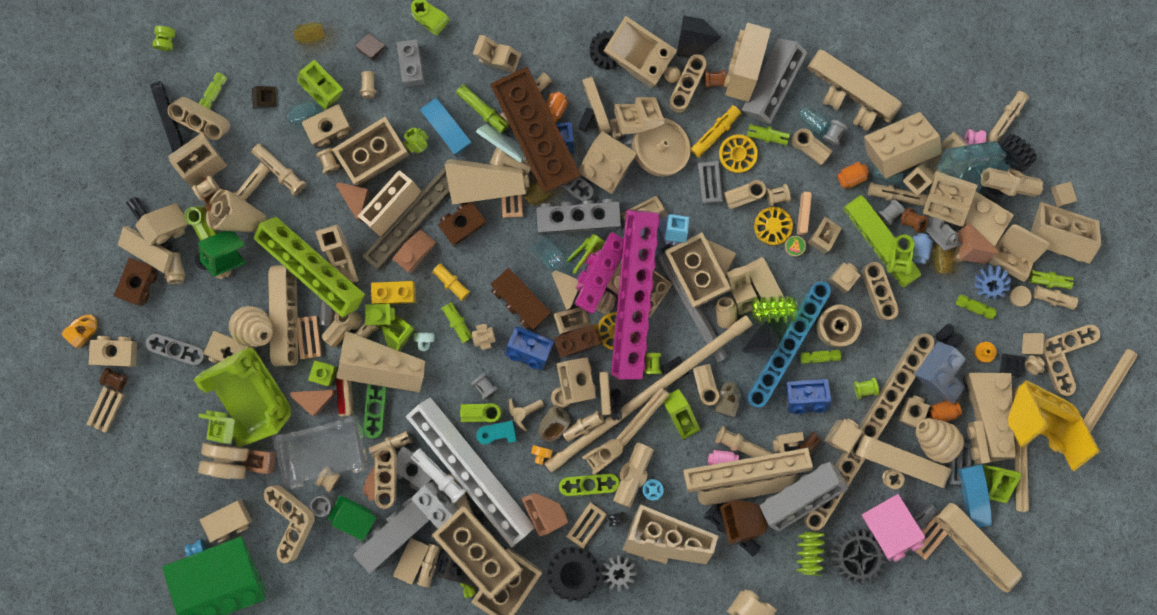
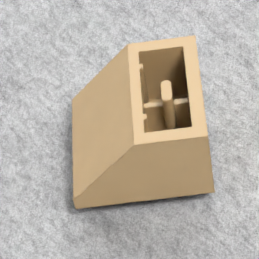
M203 133L168 156L170 163L191 187L202 183V178H207L209 175L214 176L227 167V164Z

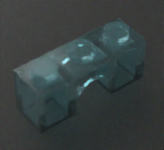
M996 141L947 148L937 165V169L940 173L964 179L967 172L974 167L981 176L984 169L993 168L999 170L1007 154Z

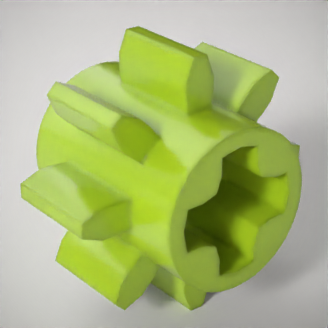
M411 128L404 134L406 141L402 144L411 153H421L427 148L428 143L426 140L429 139V136L421 128L418 130L417 128Z

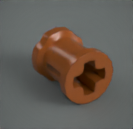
M725 69L719 72L704 70L705 89H708L709 86L725 87Z
M912 208L905 210L901 216V224L911 226L917 233L923 232L928 226L929 218L925 215L920 216Z

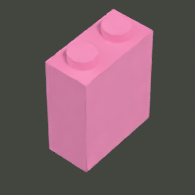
M899 494L862 514V518L888 561L894 560L896 562L906 556L904 553L910 549L916 551L924 546L923 542L926 541V538Z

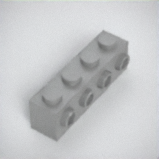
M778 39L757 79L749 102L746 101L742 108V111L751 119L771 124L807 54V51L798 42Z
M831 462L820 465L811 474L802 476L793 485L786 486L777 495L767 498L760 507L768 525L779 532L849 488L839 469Z
M411 498L402 505L404 509L399 514L395 511L386 519L389 522L383 528L378 526L371 533L373 537L368 542L363 540L355 547L357 552L353 556L369 574L429 521L428 517Z

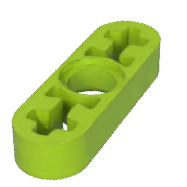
M614 474L565 477L559 483V490L565 496L612 493L619 487V480ZM601 477V482H606L607 478L611 477L612 481H616V485H612V489H608V486L604 485L601 486L602 490H597L598 481L596 478ZM576 479H581V492H577V488H571V492H567L566 489L562 488L566 481H570V484H577ZM586 479H592L595 482L593 490L587 491L583 488V482Z

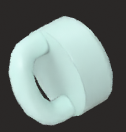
M417 332L414 334V341L418 342L420 351L424 352L429 349L430 342H434L433 333Z

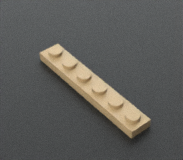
M804 448L683 470L687 492L812 471L813 466L809 450Z

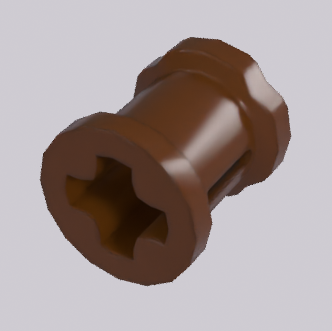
M106 368L99 382L100 385L110 386L120 393L124 389L128 376L124 374L121 376L112 372L110 368Z

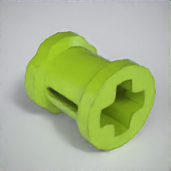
M645 353V371L643 374H662L659 361L661 353Z
M875 377L864 382L854 381L857 399H862L863 396L872 394L875 396L879 395V387Z

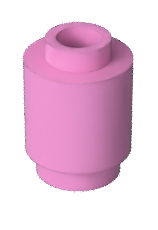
M713 450V454L709 453L708 465L739 460V455L729 451Z

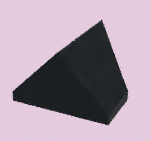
M683 15L676 55L688 58L697 54L701 55L717 42L721 36L704 19Z
M771 318L764 322L743 347L742 352L750 353L779 349L774 322Z

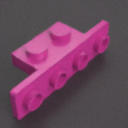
M613 232L609 234L600 251L589 255L586 260V264H588L586 269L577 278L578 284L576 289L580 293L575 304L590 314L594 313L623 254L624 239Z

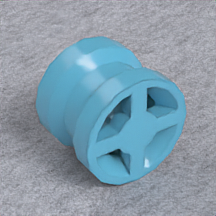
M656 479L647 480L642 487L644 496L649 500H658L663 495V485Z

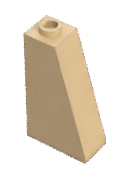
M449 159L445 163L452 204L526 194L527 187H530L529 176L525 175L524 169Z

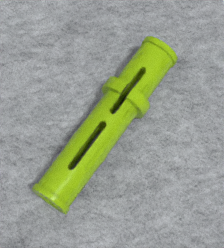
M462 84L457 89L456 95L462 98L483 117L485 123H490L500 134L509 127V124L497 114V110L491 109L465 84Z

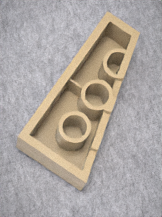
M931 184V186L929 187V189L927 190V193H928V194L930 193L932 184ZM975 192L963 227L969 222L995 247L1014 215L978 192Z
M345 331L337 379L420 392L424 377V360Z
M640 504L634 515L622 551L707 564L714 553L718 536Z

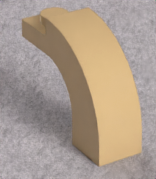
M953 131L941 143L942 154L919 163L906 176L903 182L918 196L934 181L936 173H941L969 145Z
M337 224L317 230L316 235L321 250L326 252L331 265L350 282L359 281L350 248L340 226Z

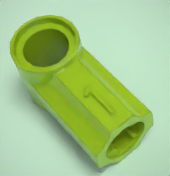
M205 205L190 207L184 213L185 221L193 226L200 241L218 234L217 230L208 227L206 222L207 208ZM196 211L199 213V219L196 217Z
M461 404V422H497L503 415V410L498 404ZM491 407L497 410V416L494 419H491L487 414L488 409Z

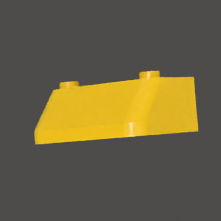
M1029 381L1023 382L1018 387L1008 415V426L1014 432L1021 447H1024L1037 435L1042 434L1048 438V445L1053 451L1064 454L1072 471L1077 470L1100 452L1079 411L1072 403Z

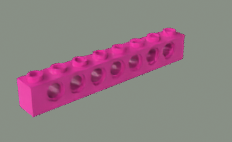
M627 210L611 368V375L618 379H642L645 371L644 356L647 351L646 336L649 330L648 316L651 310L650 296L653 289L654 256L658 244L656 236L660 224L659 213L652 211ZM644 228L645 232L644 235L641 237L640 233ZM642 249V255L639 258L638 254L639 251ZM640 270V276L636 278L637 272ZM638 291V297L634 299V295ZM636 312V317L632 320V316ZM634 333L633 339L630 340L631 334ZM632 353V358L628 360L629 355Z

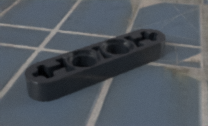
M158 81L150 84V88L171 150L175 152L184 145L180 130L177 131V122L168 115L170 101L163 83Z

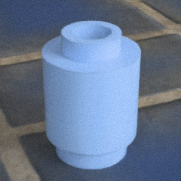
M918 233V236H913L914 249L912 261L917 264L926 265V261L930 258L933 240L930 239V235Z

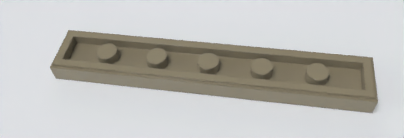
M445 167L362 256L374 268L379 270L450 193Z

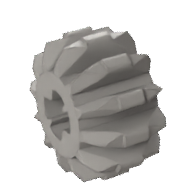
M617 555V562H614V559L610 557L609 561L612 565L603 564L609 571H601V575L608 576L603 580L604 584L612 581L609 589L612 590L616 584L618 592L621 591L622 584L626 590L629 589L627 581L634 584L635 580L630 576L637 575V571H629L635 567V564L630 563L627 565L629 562L628 557L621 562V555ZM620 568H622L624 576H619L618 578L614 577L616 576V574L613 573L614 570L619 571Z

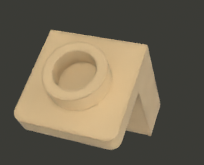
M803 432L775 436L776 440L773 441L774 452H785V443L787 447L799 445V441L804 440Z

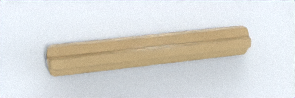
M660 388L616 438L621 443L622 448L669 396L665 389Z

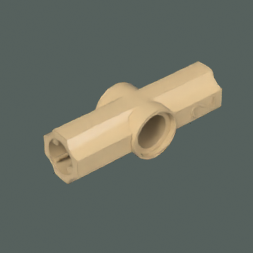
M987 168L981 173L980 183L983 186L999 189L1009 196H1015L1018 193L1035 197L1043 191L1041 179L1025 176L1015 169L1002 171Z
M636 443L629 462L621 469V482L613 501L631 508L638 488L642 487L647 480L646 469L654 451L652 448Z

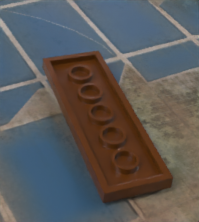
M528 67L491 83L490 86L543 195L580 178L581 174Z

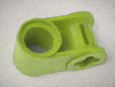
M414 0L411 4L413 18L436 36L441 33L450 21V18L445 13L432 6L426 0ZM422 7H424V12L419 11V13H417V8L421 9Z
M900 235L892 240L887 273H892L893 271L904 273L905 276L910 275L914 240L911 236ZM900 239L905 240L907 243L905 250L900 249L898 246Z

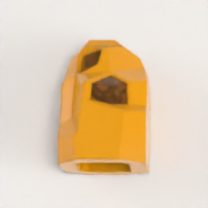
M91 314L83 315L65 328L61 334L71 345L81 348L96 333L98 328L97 319Z

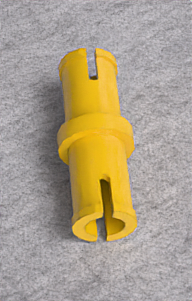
M440 263L434 268L432 273L460 301H463L470 294V291L458 281V277L456 275L453 276L443 264Z

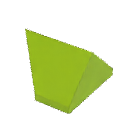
M396 314L395 320H391V325H379V328L383 331L387 347L397 351H401L416 331L414 327Z
M981 464L986 479L989 499L1007 503L1022 476L1021 473Z

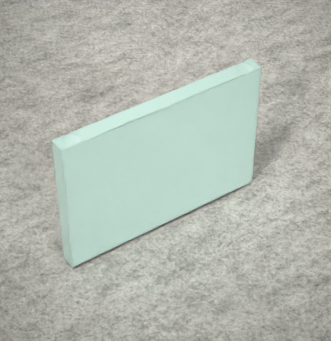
M490 123L477 129L476 133L519 163L526 159L518 142L505 133L500 134Z

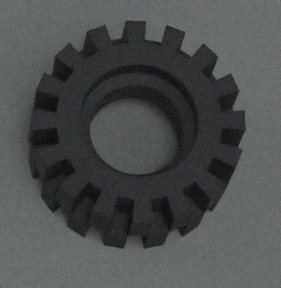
M604 30L601 34L597 33L590 43V58L601 69L606 68V70H610V68L614 69L619 65L611 57H604L600 53V47L605 43H609L614 35L612 30L610 32Z
M1009 134L996 148L998 155H1001L1000 158L1005 160V163L1009 164L1010 168H1015V170L1025 172L1037 160V155L1034 153L1035 150L1030 148L1031 145L1027 144L1025 139H1021L1020 136L1015 134Z

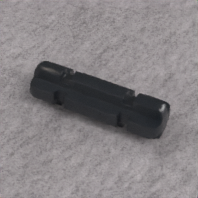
M619 389L610 390L611 419L613 421H620L622 419L621 391Z

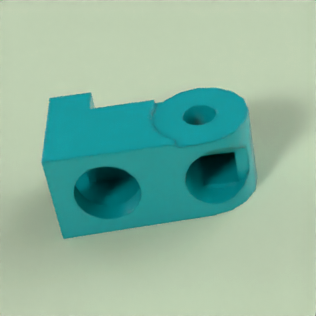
M514 421L481 427L476 433L477 440L481 444H490L496 439L506 437L508 443L517 441Z

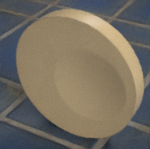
M664 118L663 125L651 130L635 133L632 140V150L637 153L635 159L645 171L655 176L668 177L679 172L687 164L690 157V142L685 131L677 123Z

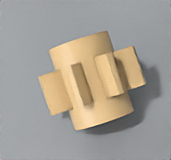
M487 324L477 325V331L472 332L475 347L480 346L482 350L492 348L491 343L496 342L493 327L487 328Z

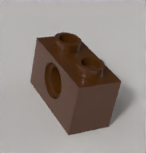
M473 202L462 203L457 207V212L452 215L448 213L440 219L441 223L438 226L453 247L487 224ZM459 218H466L467 224L464 227L456 226V221Z
M128 258L114 297L143 306L149 300L151 284H154L157 280V269L151 265ZM137 278H140L141 285L135 288L134 282Z
M592 324L554 338L560 358L603 344L597 324Z

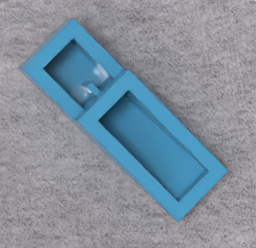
M437 98L420 109L455 157L472 146L471 141Z
M975 464L957 469L962 485L961 492L967 516L978 528L992 525L990 501L983 466Z

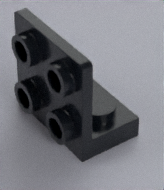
M442 547L434 575L446 580L478 587Z

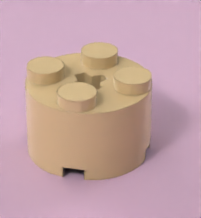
M834 305L825 309L816 321V332L820 340L827 346L836 348L850 345L856 341L862 327L858 313L845 305ZM837 323L842 324L840 330L835 329V325Z
M745 589L740 591L727 610V613L732 615H775L776 609L768 603H760L758 601L759 596Z

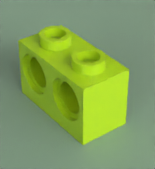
M315 59L299 71L297 82L324 110H327L340 99L343 88Z

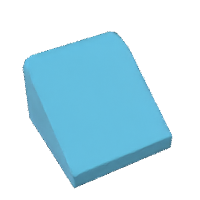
M668 214L665 239L686 242L689 217Z

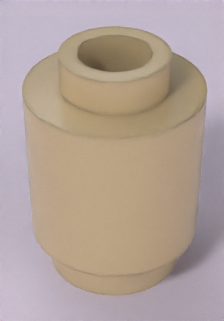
M729 297L719 299L715 307L717 324L722 328L729 329L731 325L738 321L736 304Z

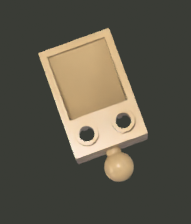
M625 16L605 47L604 52L632 76L649 87L656 85L662 74H664L666 81L669 83H675L680 79L678 68L667 67L677 50ZM660 51L666 54V56H661ZM649 68H655V74H651Z

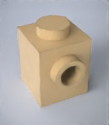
M842 263L828 279V282L842 293H846L861 275L857 273L858 269L851 263Z

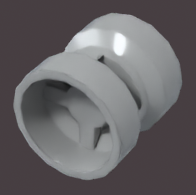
M327 495L315 497L310 503V509L317 517L329 515L334 506L333 499Z

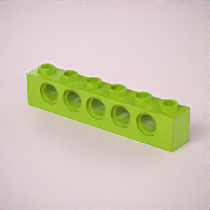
M273 217L259 224L253 239L341 317L359 308L365 294L278 217Z

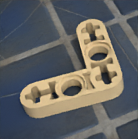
M1085 325L1044 340V353L1042 356L1054 389L1061 396H1070L1076 389V384L1064 353L1098 341L1100 330L1095 325ZM1088 330L1094 332L1091 338L1080 339L1079 335L1086 334ZM1068 335L1073 336L1075 339V344L1072 347L1067 346L1065 343V338ZM1049 343L1051 345L1060 343L1061 347L1054 348L1053 353L1046 350ZM1056 361L1063 365L1060 373H1056L1053 370V364ZM1066 374L1067 377L1063 378L1065 384L1069 383L1070 387L1067 388L1068 392H1066V390H1061V386H1063L1062 379L1057 380V376H1063Z
M269 486L264 491L265 501L290 521L277 549V557L280 562L288 563L296 560L315 518L313 512L282 486ZM287 502H290L292 505L291 512L286 508ZM294 530L298 533V541H295L293 538Z

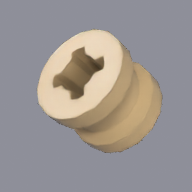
M831 85L822 104L831 105L834 110H838L846 92L843 90L838 91Z
M861 106L852 124L855 126L860 125L863 127V130L868 131L877 113L874 111L869 112L866 110V107Z
M325 467L318 477L316 485L325 487L326 491L330 493L341 475L338 473L334 474L329 467Z

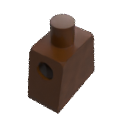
M731 500L720 506L729 545L753 540L766 533V528L769 525L765 516L762 515L758 504Z

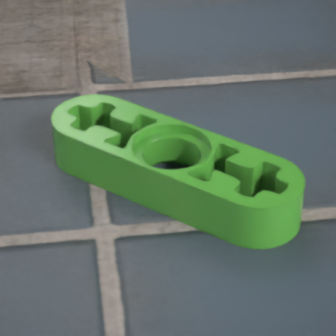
M368 384L364 433L367 437L374 439L380 437L383 433L387 387L383 386V389L378 391V397L382 396V401L379 399L370 400V396H375V390L372 389L373 384ZM374 402L381 405V411L376 415L370 411V405ZM369 416L373 418L381 417L380 421L376 420L375 426L379 428V431L375 432L374 435H372L371 431H368V427L373 425V420H368Z

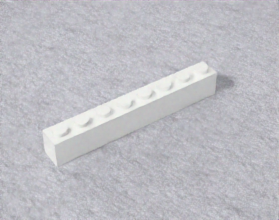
M431 397L420 403L405 416L511 547L535 528L531 520Z

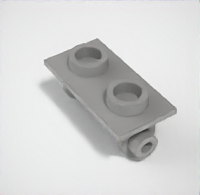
M928 215L929 221L925 231L944 251L962 245L958 241V233L953 231L948 224L944 225V220Z

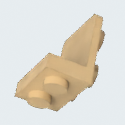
M1014 224L998 240L995 248L999 252L988 263L995 267L999 265L1001 270H1006L1008 274L1025 282L1029 277L1033 263L1049 248L1050 243L1023 227Z
M982 420L968 423L967 433L969 439H971V455L975 464L1005 460L989 458ZM1014 443V451H1015V457H1016L1017 454H1016L1015 443Z

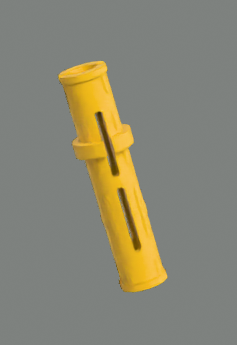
M732 105L721 118L718 117L716 119V123L690 148L691 152L700 158L725 131L730 129V125L742 115L741 111Z

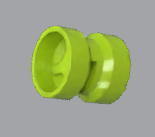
M155 26L154 34L156 36L152 42V47L157 50L173 51L174 44L172 43V38L175 37L176 30L165 26Z

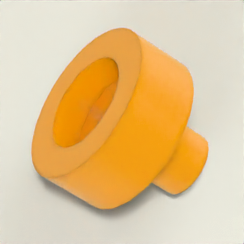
M981 342L974 349L976 359L983 363L991 362L997 354L995 346L990 342Z
M533 445L531 453L536 455L535 463L543 465L545 457L551 458L553 452L551 449Z

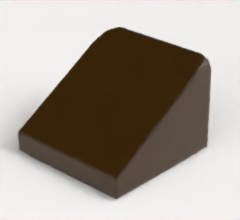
M255 86L251 89L253 109L277 107L276 87Z

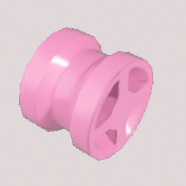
M967 129L965 142L969 146L966 150L976 148L978 151H983L986 143V131L974 132L973 129Z

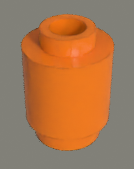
M557 91L555 94L551 93L546 101V105L555 123L561 119L569 103L566 100L567 97Z
M856 162L840 170V173L837 174V179L843 189L847 187L850 189L866 181L869 171L864 163Z
M957 400L954 404L943 401L931 405L930 411H928L929 418L945 422L955 420L962 414Z

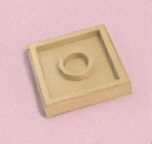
M600 372L602 415H608L611 413L608 373Z

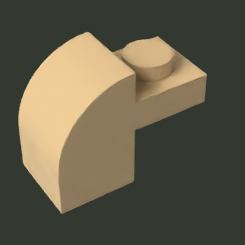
M479 35L473 55L478 57L481 63L511 73L516 71L521 57V53L512 47L497 44L484 35Z
M743 266L726 272V280L731 288L729 292L736 304L738 314L741 315L758 309L757 296L751 285L747 267Z

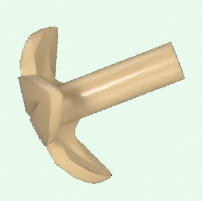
M512 398L509 399V411L511 416L514 417L515 424L520 429L527 431L528 429L524 427L522 420L526 415L544 407L542 400L540 399L524 408H514Z

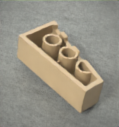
M1011 373L966 374L963 377L968 388V396L973 405L975 420H982L989 458L1005 460L1014 458V432L1008 426V415L1012 407Z

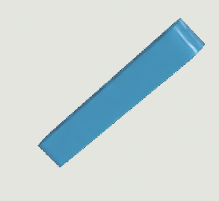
M817 282L810 287L778 342L779 349L772 352L747 395V402L750 406L754 408L763 407L769 400L830 296L831 288L827 283ZM817 286L824 289L823 297L816 295L815 288ZM806 304H811L814 307L812 315L805 312ZM797 321L801 322L804 326L801 333L794 329V324ZM786 339L793 342V349L790 351L784 348V341ZM775 357H780L783 360V366L779 369L773 365ZM765 375H770L773 379L770 386L763 384V377ZM756 392L762 395V402L760 404H755L752 401V396Z

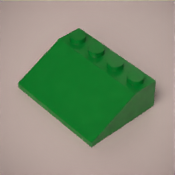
M242 536L162 566L177 615H227L265 599L266 587Z

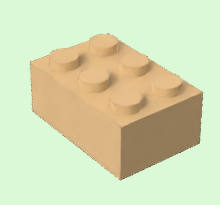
M751 23L746 24L745 30L740 29L729 64V71L724 82V86L727 87L726 96L749 102L758 79L771 29Z
M921 112L864 136L866 153L885 179L942 154L940 135Z
M386 117L332 149L356 187H360L410 156Z
M703 233L665 251L693 309L731 291Z
M509 547L506 549L507 553L523 571L492 600L480 589L471 602L489 615H514L543 571Z

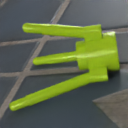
M592 234L566 259V262L569 263L585 248L586 253L574 268L573 274L577 273L591 253L602 249L605 244L603 239Z

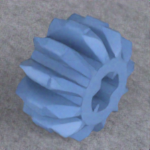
M992 265L988 266V271L981 268V274H976L975 279L977 281L974 283L975 288H979L978 294H984L986 300L993 296V300L996 301L998 294L1004 298V291L1010 290L1008 284L1011 283V278L1007 277L1008 272L1006 270L1001 271L999 265L995 270ZM992 280H995L996 284L993 282L994 285H990L989 281L992 283Z

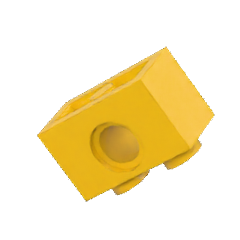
M415 282L371 283L372 304H416Z

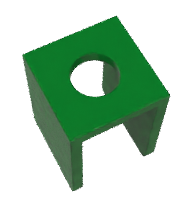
M224 231L198 241L200 262L213 277L245 264V260L236 251L244 247V242L234 231Z
M342 495L338 497L327 516V519L332 521L331 525L361 541L365 539L377 518L368 508Z

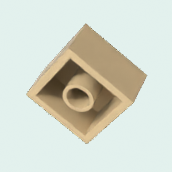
M602 131L592 143L578 170L583 177L612 194L621 183L637 153Z

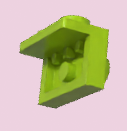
M206 410V414L199 413L198 416L199 418L209 420L206 439L231 444L234 438L235 419L227 417L228 413Z

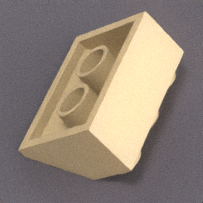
M1040 202L1031 233L1050 243L1047 250L1090 264L1101 246L1100 222Z

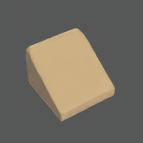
M1071 182L1051 188L1057 207L1077 201Z
M1044 333L1023 334L1022 353L1030 355L1043 354Z

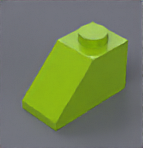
M678 389L670 393L663 402V405L679 435L684 440L700 431V427L681 391Z

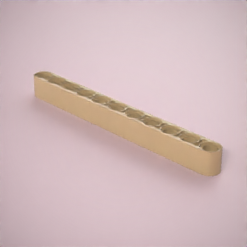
M920 334L912 339L859 425L858 429L862 433L855 444L860 442L862 435H865L864 430L867 426H871L873 429V434L870 438L878 439L916 377L914 374L933 349L934 339L931 335ZM920 338H924L927 342L925 349L919 346ZM910 355L916 359V364L913 367L908 364V357ZM899 373H903L905 376V382L903 384H900L897 381V375ZM889 390L895 395L892 402H889L886 398ZM878 408H881L884 412V416L880 420L875 416ZM854 446L849 453L843 452L835 465L847 486L850 485L865 458L854 453ZM849 461L852 468L849 472L845 473L842 466L844 462ZM845 491L831 499L828 507L823 508L820 506L805 515V525L812 530L822 529ZM812 515H818L819 522L815 526H812L809 521Z

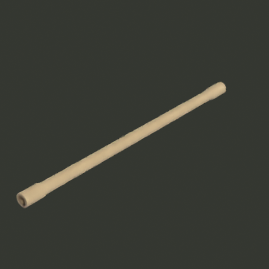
M746 315L731 325L728 330L622 407L621 420L650 400L660 388L665 389L727 342L750 328L753 324ZM610 415L604 420V423L594 427L589 433L583 435L563 451L558 452L545 462L546 467L552 473L566 463L569 458L620 421H613Z

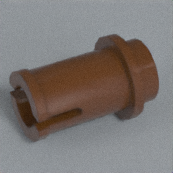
M811 432L802 445L797 446V450L808 448L811 457V452L822 439L818 438L816 433Z

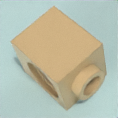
M913 395V398H906L897 421L917 428L918 423L925 419L930 405L925 404V399ZM913 405L918 408V415L916 417L910 414V408Z

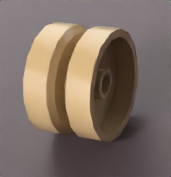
M202 443L201 454L214 459L200 461L198 473L224 479L245 478L246 467L236 464L234 461L243 462L248 460V448Z

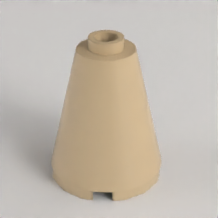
M223 189L218 190L209 202V204H212L211 211L207 210L206 213L208 227L221 231L256 233L259 224L267 220L263 212L229 190Z

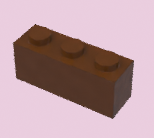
M509 267L490 284L493 287L491 292L499 300L503 298L507 302L505 307L513 315L517 313L522 318L519 322L527 330L531 327L534 331L551 315L547 307Z

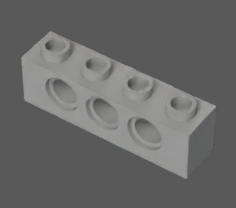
M604 199L602 203H594L593 200L582 201L580 205H574L573 202H562L561 206L545 203L541 204V207L536 208L539 235L621 228L619 202H615L614 199ZM596 210H602L605 213V217L597 220L594 218L593 213ZM580 211L585 217L582 221H575L572 217L573 214ZM555 213H561L564 219L562 222L556 223L552 220V216Z

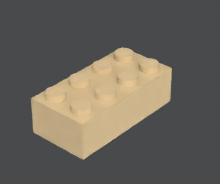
M462 506L432 534L436 541L490 600L497 596L523 571L517 562L465 506Z

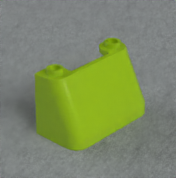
M251 347L233 354L194 378L197 387L204 393L214 390L230 416L235 419V435L233 440L238 447L277 434L291 416L289 402L257 352Z

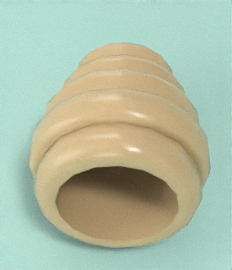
M253 306L241 307L230 318L229 331L233 340L238 344L257 347L263 346L271 340L273 335L271 321L262 309Z
M931 418L924 419L917 425L916 437L920 447L929 459L939 463H948L954 460L962 451L964 445L963 436L955 425Z

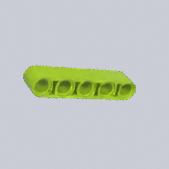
M859 195L844 206L843 209L846 214H849L848 217L856 228L862 231L861 234L868 244L874 247L873 250L881 261L887 264L891 243L895 237L862 195ZM913 261L909 276L892 271L891 273L896 280H899L898 283L903 288L921 276L919 269Z

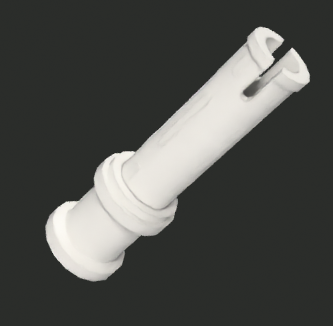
M420 448L411 456V459L439 485L438 490L440 492L443 491L452 499L451 502L453 504L466 492L465 489H461L453 481L454 478L452 476H447Z

